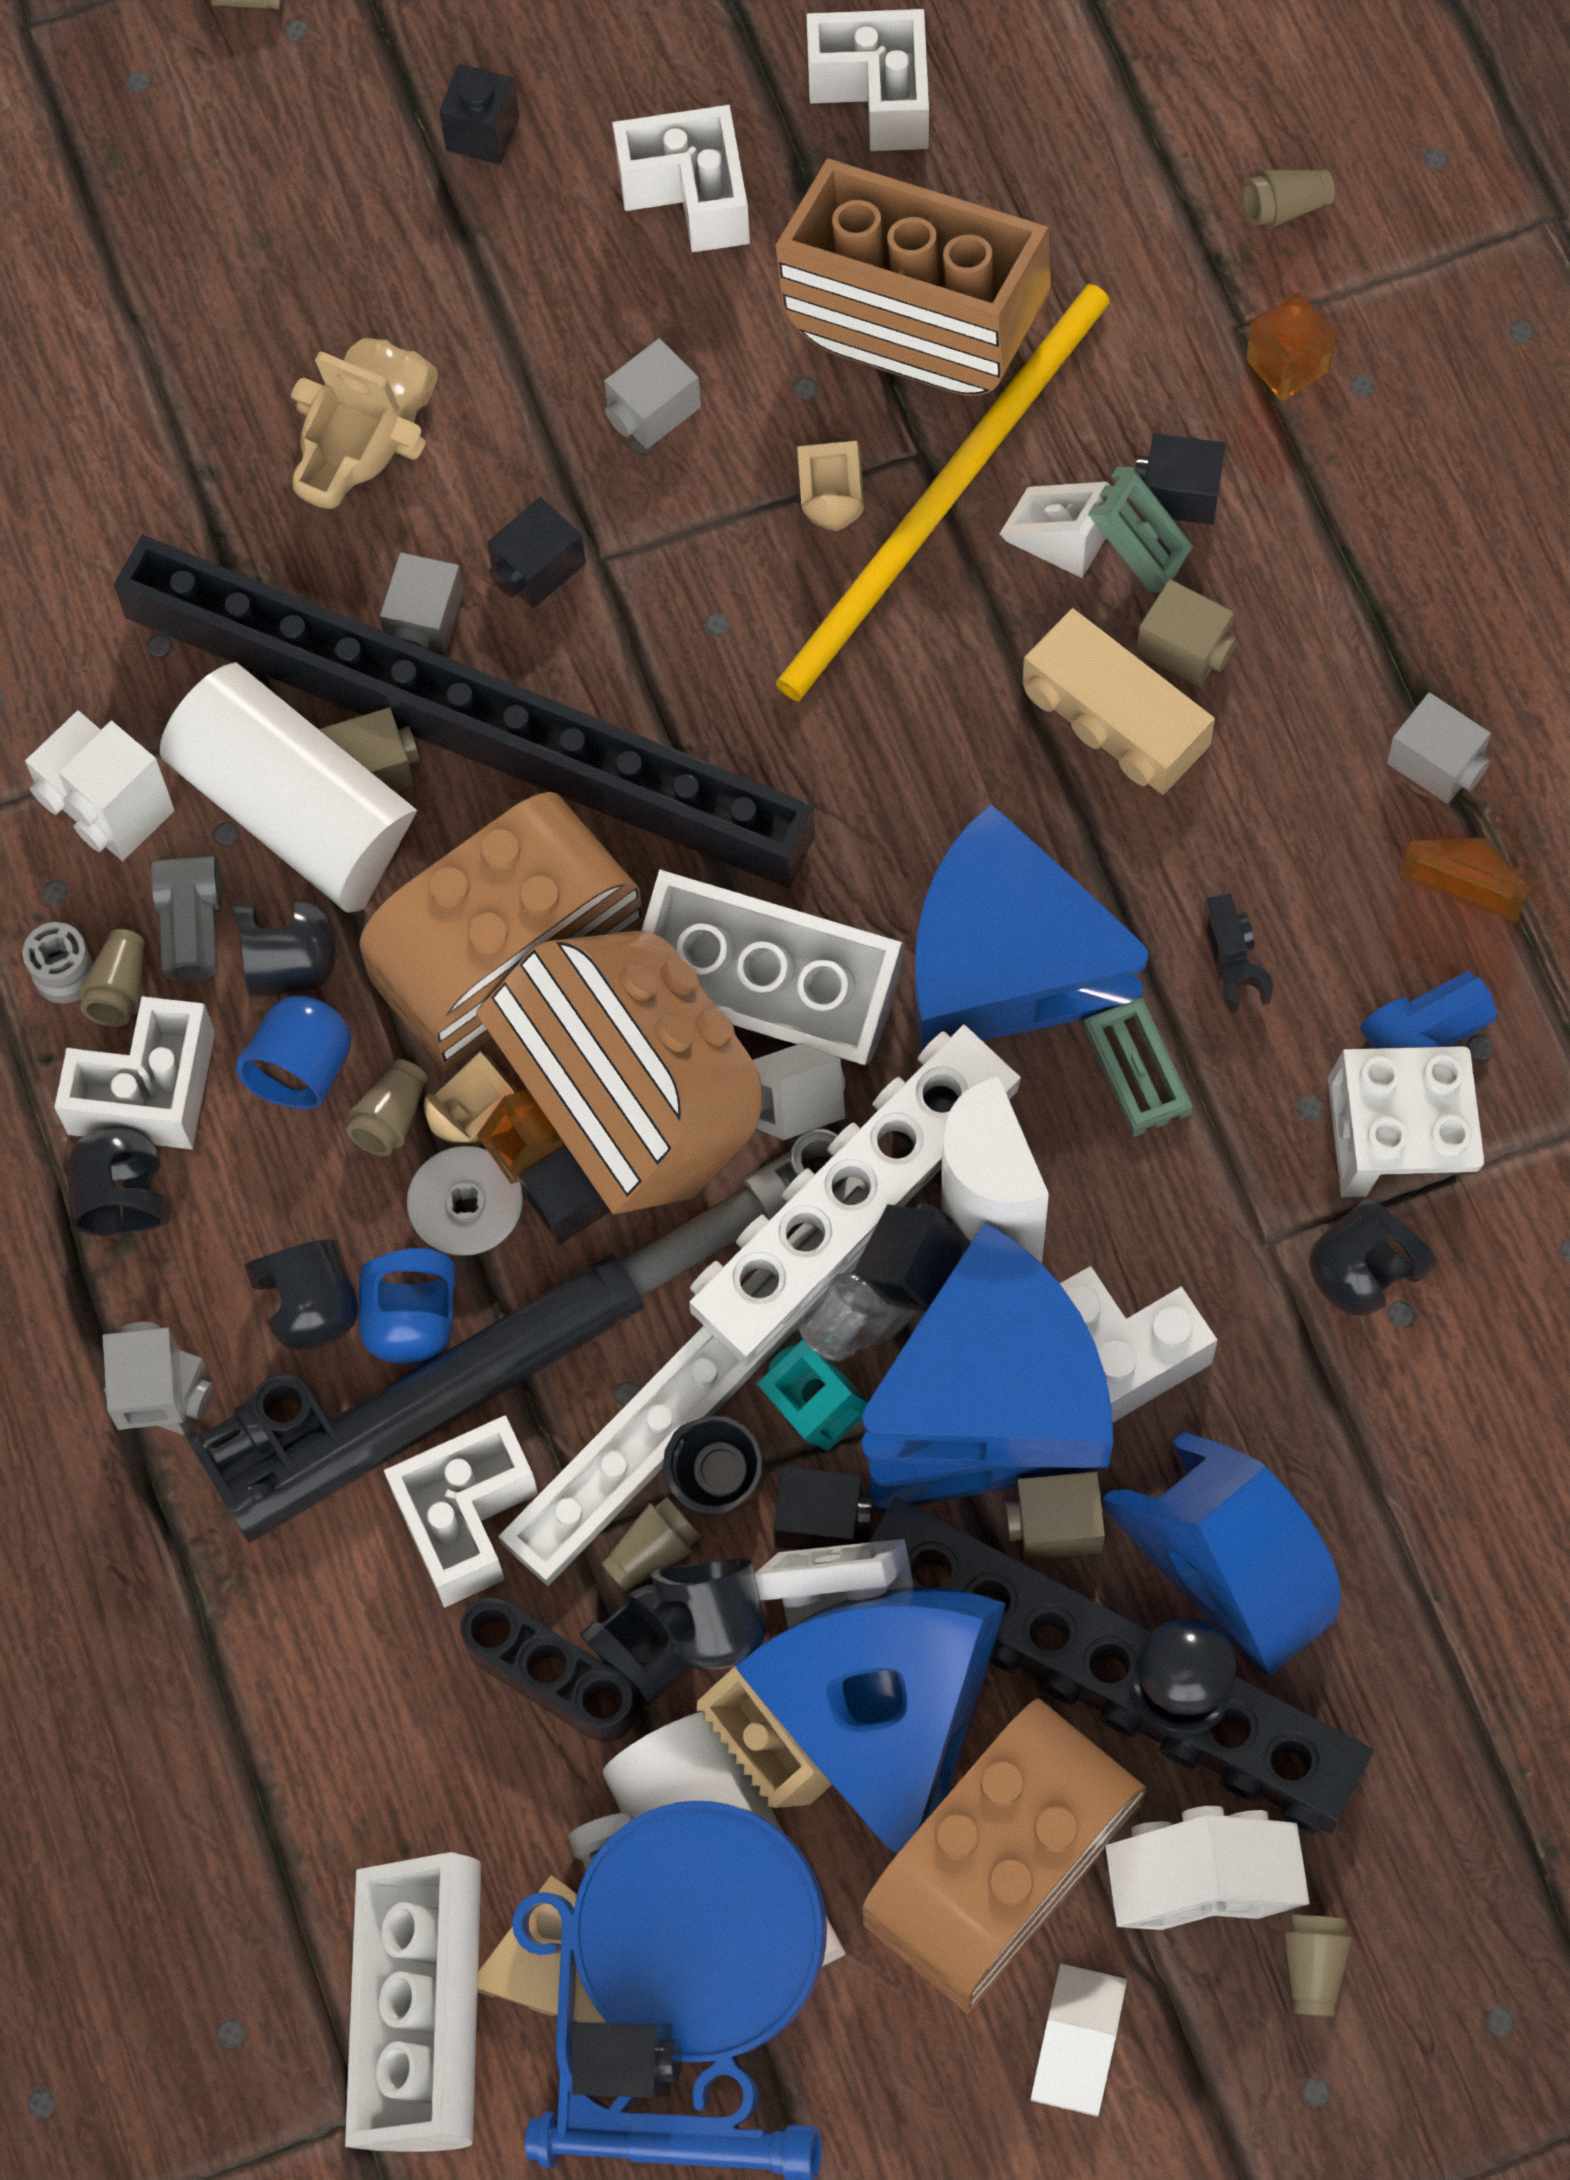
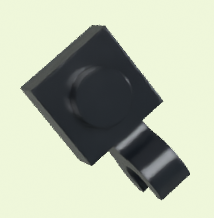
M1231 893L1206 898L1202 925L1218 978L1223 980V1000L1230 1012L1239 1010L1240 997L1237 989L1242 985L1255 987L1260 994L1262 1004H1270L1273 992V982L1270 975L1265 969L1250 963L1247 959L1248 950H1252L1255 947L1253 930L1247 913L1237 914Z

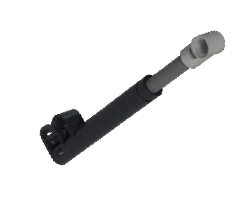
M814 1129L804 1133L796 1140L791 1151L742 1180L743 1189L621 1261H618L612 1253L592 1264L587 1272L580 1271L329 1421L301 1379L290 1374H277L266 1378L258 1385L251 1398L235 1406L234 1415L201 1435L194 1429L188 1430L184 1435L245 1539L250 1544L613 1328L616 1321L620 1319L624 1321L643 1310L644 1305L641 1297L737 1241L742 1232L760 1215L763 1214L770 1221L787 1203L782 1198V1194L792 1181L805 1170L803 1168L804 1164L816 1157H825L827 1159L833 1157L827 1149L838 1135L826 1129ZM848 1177L842 1178L838 1182H836V1184L832 1188V1192H834ZM286 1399L302 1403L298 1416L286 1423H277L270 1420V1413L277 1403Z

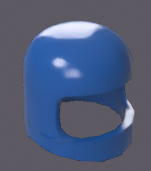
M296 995L286 997L270 1008L248 1046L244 1047L238 1057L236 1071L239 1080L251 1093L267 1102L296 1109L310 1110L322 1105L347 1060L352 1038L350 1028L335 1009L318 999ZM253 1060H262L274 1064L292 1073L309 1087L300 1091L292 1090L266 1075L254 1064Z
M410 1248L374 1258L359 1269V1334L364 1347L371 1355L394 1364H417L437 1357L448 1346L453 1328L452 1300L453 1288L456 1286V1269L454 1262L446 1254L432 1249ZM396 1271L424 1272L442 1277L436 1281L419 1284H397L381 1281L382 1277L387 1273Z

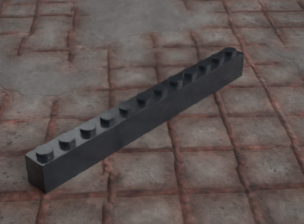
M141 535L113 584L124 616L128 620L231 662H237L243 667L361 715L390 707L397 729L409 725L411 733L415 737L550 792L557 793L562 797L790 889L815 838L814 805L145 535Z

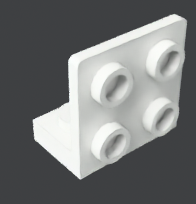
M1467 1047L1343 1049L1328 1076L1341 1197H1366L1380 1174L1477 1172L1484 1165V1155L1471 1053Z
M905 1539L778 1552L755 1573L760 1600L782 1598L788 1629L812 1614L846 1599L865 1600L878 1597L886 1593L887 1590L914 1587Z

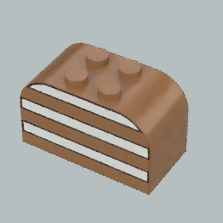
M828 158L775 245L785 312L793 325L807 339L837 356L961 395H982L994 390L998 386L1051 289L1048 226Z
M553 792L541 793L513 806L390 896L366 924L360 938V950L370 983L443 1071L446 1072L492 1038L476 1012L528 952L548 941L638 931L643 927L644 923L640 890L560 795Z
M630 931L544 942L526 954L476 1012L613 1215L694 1199L747 1143L757 1127L762 1107V1090L753 1060L734 1034V1028L730 1020L717 1010L699 984V978L694 969L682 960L676 950L666 940L656 934L646 931Z
M1037 1698L1008 1724L888 1865L863 1904V1926L968 2015L1106 1851L1105 1845L1111 1844L1142 1807L1146 1786L1040 1698Z

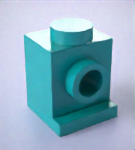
M806 1339L778 1353L769 1365V1372L757 1383L805 1440L827 1452L862 1419L863 1411L869 1402L867 1397L863 1396L829 1356L821 1348ZM825 1384V1386L811 1398L814 1389L819 1385Z

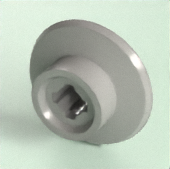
M473 1146L450 1148L428 1159L414 1175L407 1195L409 1219L417 1234L431 1247L452 1255H474L487 1251L501 1243L516 1226L523 1204L521 1184L513 1168L494 1152ZM478 1199V1209L474 1213H455V1202L457 1200Z

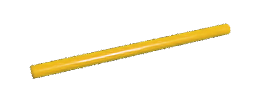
M1093 284L1086 285L778 678L776 685L783 694L792 700L800 701L1108 307L1110 299L1101 288Z

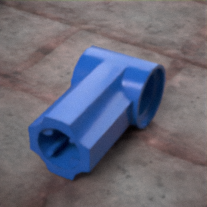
M1468 970L1411 1002L1408 998L1403 997L1387 1003L1362 1023L1360 1031L1372 1049L1450 1047L1494 1023L1498 1012L1494 1007L1492 995L1480 977L1474 976Z

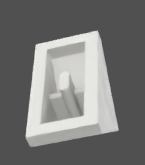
M1108 482L1028 487L1001 530L1000 535L1006 542L1083 578L1106 539L1105 535L1088 514L1093 505H1103L1105 503L1100 494L1105 486L1111 485Z
M1060 1963L1031 2101L1098 2117L1116 2039L1127 1979Z

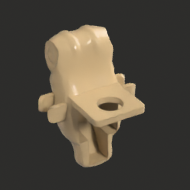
M362 338L350 347L344 360L324 352H319L315 362L325 385L301 378L292 390L291 398L297 401V410L306 416L300 439L303 459L293 471L292 487L298 497L311 505L325 509L336 508L353 486L366 482L378 475L390 462L395 453L409 459H417L426 444V441L420 436L421 428L414 421L417 411L426 406L432 396L438 377L437 369L417 352L402 350L392 345L386 339Z

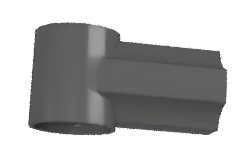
M214 855L153 861L151 866L152 893L157 916L160 917L163 975L165 979L177 980L183 984L205 982L207 978L218 975L216 912L222 910V888L217 857Z

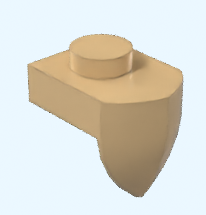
M858 441L797 446L801 507L805 516L812 523L832 531H839L857 520L865 508L861 452Z
M480 1051L435 1095L430 1093L425 1097L424 1110L430 1129L436 1136L458 1147H480L527 1100L496 1063Z

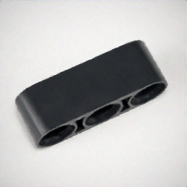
M483 1598L474 1602L464 1612L460 1622V1634L471 1661L480 1669L591 1739L599 1742H613L624 1737L630 1731L636 1718V1706L629 1683L619 1672L501 1599ZM491 1622H500L510 1628L508 1639L500 1646L486 1648L476 1642L478 1631L484 1625ZM546 1657L561 1659L566 1664L564 1674L552 1683H541L531 1677L533 1666L539 1660ZM601 1692H611L622 1699L620 1710L614 1716L607 1719L595 1718L586 1711L589 1700Z

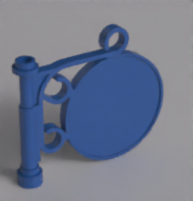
M684 1801L660 1806L634 1818L607 1840L592 1860L583 1877L574 1908L563 1896L550 1892L531 1894L521 1901L515 1910L512 1921L513 1933L519 1945L528 1952L537 1955L558 1954L561 1951L556 2032V2058L560 2072L558 2113L555 2111H545L541 2118L531 2117L529 2119L525 2135V2152L528 2160H538L542 2168H554L559 2155L628 2158L630 2162L771 2170L773 2174H783L785 2180L818 2179L822 2150L821 2133L818 2126L789 2124L786 2131H775L773 2134H768V2130L739 2127L756 2110L759 2094L757 2083L753 2076L740 2065L737 2056L767 2043L781 2033L795 2019L815 1988L826 1951L827 1920L821 1889L809 1862L784 1832L762 1816L730 1804L713 1801ZM541 1904L552 1905L561 1916V1945L558 1943H539L529 1931L530 1915ZM576 1967L589 1999L606 2022L672 2024V2039L680 2041L682 2061H715L713 2066L703 2071L695 2082L692 2096L696 2110H705L709 2107L708 2092L710 2085L719 2076L728 2075L739 2082L743 2091V2101L738 2111L729 2117L627 2111V2109L636 2097L618 2096L609 2107L592 2095H571Z

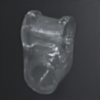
M852 1269L833 1278L828 1287L829 1296L820 1308L809 1312L802 1319L799 1331L806 1344L817 1354L826 1359L841 1361L875 1344L879 1346L889 1341L908 1324L917 1310L887 1305Z

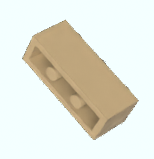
M1074 608L1024 657L1022 685L1028 697L1044 711L1051 712L1055 710L1069 721L1075 734L1085 744L1094 749L1102 747L1119 761L1122 771L1132 781L1141 786L1149 784L1160 794L1164 795L1211 745L1215 718Z

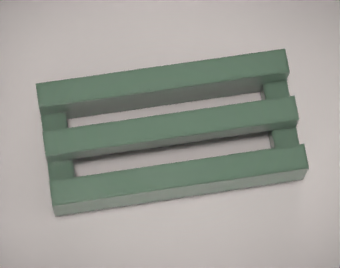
M1116 467L1111 475L1116 482L1115 486L1104 487L1100 497L1105 503L1103 505H1093L1088 515L1149 592L1161 593L1168 580L1175 578L1193 545L1134 468ZM1127 498H1129V500L1132 502V504L1136 507V509L1140 512V514L1147 522H1142L1140 520V518L1136 515L1133 509L1126 502ZM1158 537L1161 539V541L1164 543V545H1165V546L1168 548V550L1171 552V555H1170V556L1165 552V550H1164V549L1161 547V545L1158 543V541H1157Z
M1143 998L1084 1019L1083 1029L1133 1137L1145 1133V1129L1153 1125L1156 1128L1167 1125L1169 1119L1176 1116L1182 1119L1192 1115V1103ZM1133 1017L1171 1102L1162 1105L1124 1020ZM1110 1026L1147 1106L1148 1110L1141 1113L1103 1031L1105 1027Z

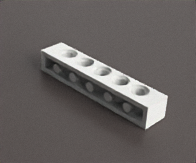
M964 1024L952 1037L944 1031L938 1034L917 1058L923 1066L906 1083L900 1077L895 1078L877 1096L872 1105L878 1111L861 1129L854 1122L847 1126L827 1149L833 1157L816 1174L807 1168L786 1188L782 1194V1198L787 1201L784 1207L770 1221L763 1214L756 1218L736 1241L742 1249L724 1267L718 1261L713 1262L691 1285L690 1290L695 1294L694 1298L689 1302L691 1314L746 1367L867 1245L886 1205L905 1207L942 1169L943 1131L949 1112L939 1113L931 1110L924 1102L923 1095L925 1092L935 1086H946L952 1089L959 1098L974 1085L998 1075L1009 1100L1018 1092L1021 1077ZM899 1131L911 1138L915 1148L908 1156L894 1159L881 1152L878 1147L879 1139L888 1132ZM856 1177L867 1185L870 1193L863 1202L856 1205H846L836 1199L832 1188L842 1178ZM799 1223H811L822 1231L824 1240L818 1248L803 1252L793 1248L786 1236L793 1226ZM765 1269L775 1275L779 1284L770 1296L754 1298L743 1291L740 1285L743 1277L751 1270Z

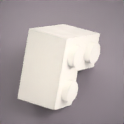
M924 9L807 14L810 104L868 101L870 151L929 149V98Z
M730 105L612 122L616 161L625 211L683 203L691 252L750 244L748 204Z
M77 710L25 760L34 781L30 790L35 798L51 813L56 815L63 810L76 821L73 825L74 829L94 850L101 852L106 847L121 861H124L175 811L156 758L112 720L101 730Z
M142 996L130 1055L67 1048L54 1107L67 1134L86 1136L106 1128H127L143 1133L154 1145L193 1150L215 1037V1030L205 1004Z
M1091 1266L1060 1283L1079 1310L1095 1342L1106 1375L1112 1407V1423L1213 1363L1217 1338L1182 1286L1126 1319Z
M506 1415L384 1470L394 1498L444 1608L505 1580L497 1555L481 1521L538 1495L533 1473Z
M1221 1806L1196 1807L1182 1812L1183 1822L1174 1825L1166 1821L1139 1824L1131 1828V1838L1105 1845L1117 1927L1164 1930L1210 1916L1259 1919L1310 1904L1297 1823L1269 1820L1268 1812L1264 1810L1244 1811L1224 1816L1223 1807Z

